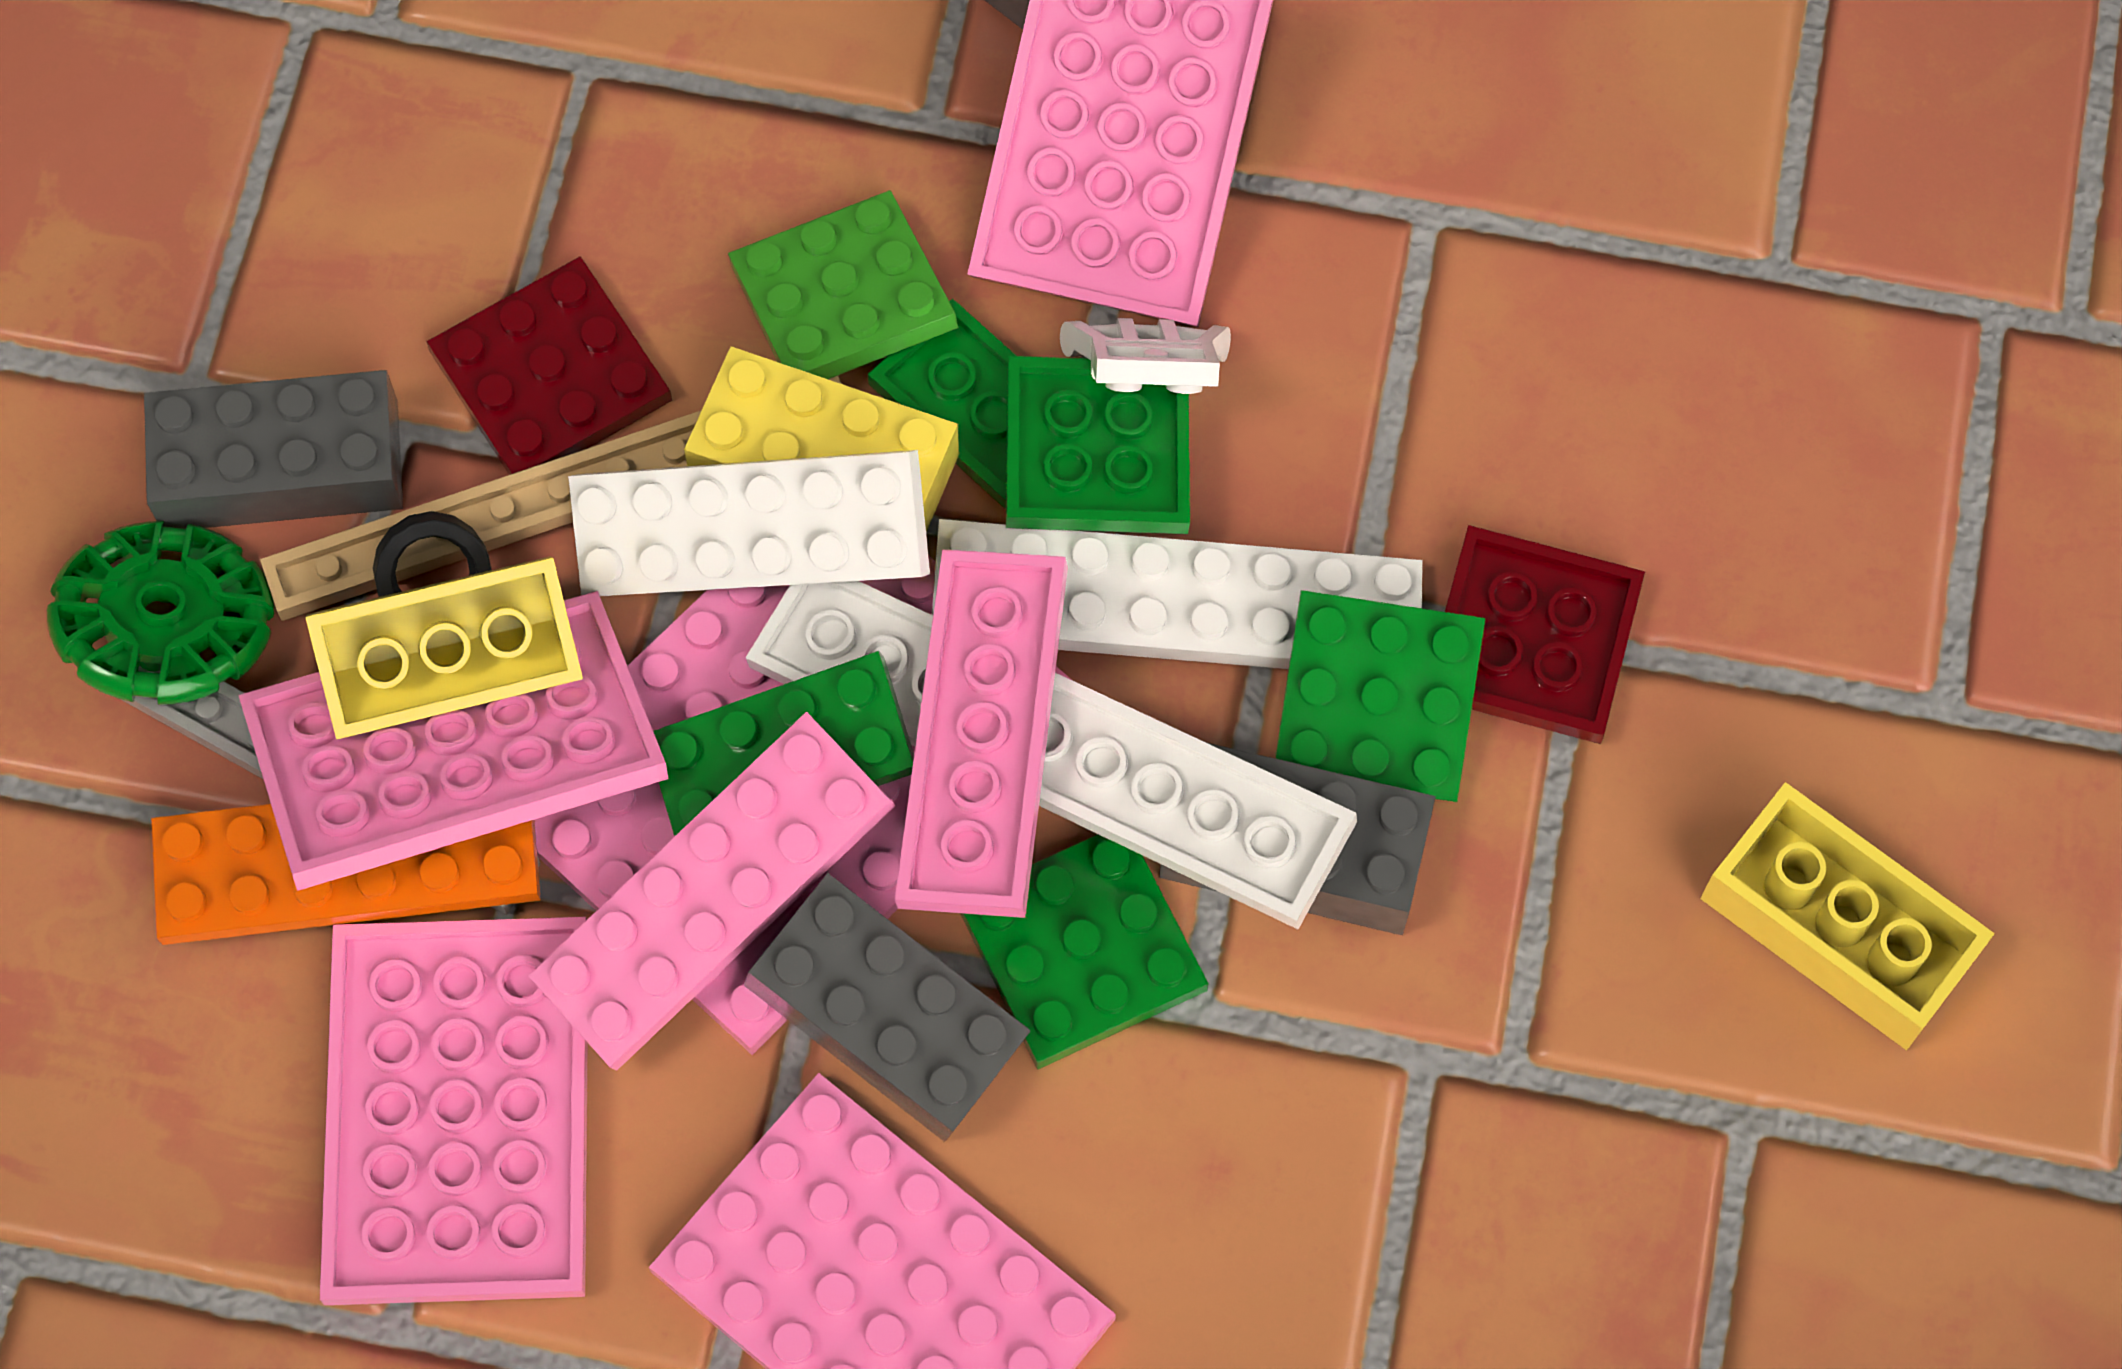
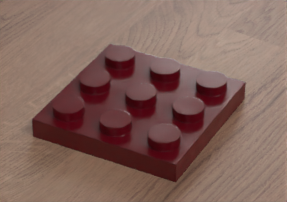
M581 256L426 341L431 355L509 475L588 449L672 401L669 387Z
M1468 525L1445 612L1486 618L1472 710L1601 744L1645 571Z

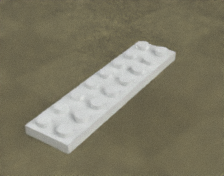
M939 519L932 615L934 614L942 549L1066 557L1068 571L1058 650L1288 669L1300 590L1422 608V560L1074 530L1006 528L1004 524Z

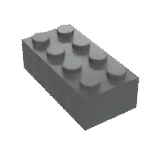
M387 370L144 393L147 504L156 521H164L165 527L186 529L188 524L203 528L403 509L398 400Z
M1208 743L1356 812L1357 823L1308 913L1403 936L1436 796ZM1161 864L1160 878L1216 891Z
M829 873L826 874L749 970L744 986L944 1142L953 1133L1031 1031Z

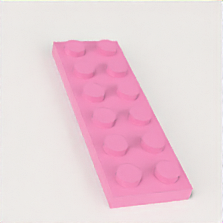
M942 549L895 893V902L898 909L1025 918L1068 571L1066 557Z
M806 712L531 972L528 977L605 1063L617 1071L896 805L814 718Z

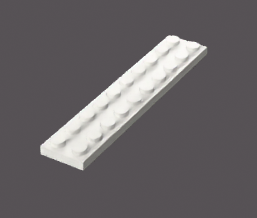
M860 581L790 585L747 654L746 660L751 669L786 684L879 651L885 658L911 745L916 746L933 615ZM1055 673L1039 806L1287 925L1299 929L1357 823L1356 812Z

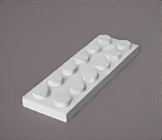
M918 450L585 473L568 476L581 595L598 591L599 596L915 578L930 574Z

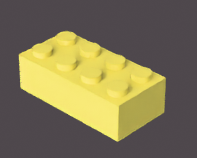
M730 346L684 448L687 466L918 450L926 532L959 456L957 423Z
M1786 782L1712 874L1700 898L1906 1051L1995 934Z

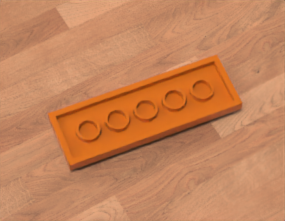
M271 804L151 818L156 935L162 945L541 901L535 820L297 891Z

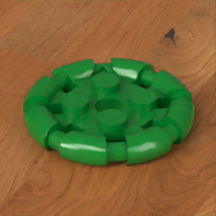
M149 521L119 527L104 533L103 541L93 547L85 544L65 562L50 590L55 600L46 609L47 626L52 643L61 660L65 663H74L78 667V678L102 693L129 702H134L135 696L157 698L158 705L178 704L214 694L219 691V683L229 677L238 680L252 668L265 650L271 635L270 627L266 624L274 616V600L267 579L257 562L247 561L242 556V547L217 532L192 524H188L187 528L184 529L165 527L164 521ZM162 551L181 552V561L160 559ZM117 561L119 564L113 568L111 564ZM214 574H216V575H222V574H224V575L221 576V577H219V578L217 579V577H216ZM88 598L99 599L98 604L87 603L85 601ZM154 601L173 603L177 606L174 611L163 615L153 614L145 609L148 604ZM224 611L239 613L241 618L224 616ZM105 637L108 643L95 650L92 647L93 643ZM209 647L216 654V657L205 662L198 654ZM140 665L145 670L160 671V673L140 672L138 668Z

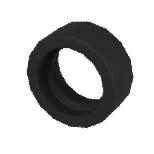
M434 511L409 515L390 527L377 546L373 573L378 596L382 597L402 592L396 578L398 559L408 546L419 539L429 537L442 538L458 546L467 558L469 576L492 570L486 546L473 527L454 515Z

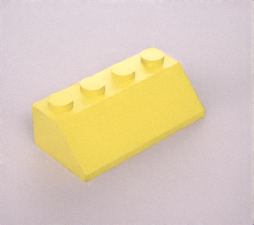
M551 556L307 614L305 617L336 740L583 679L554 559Z

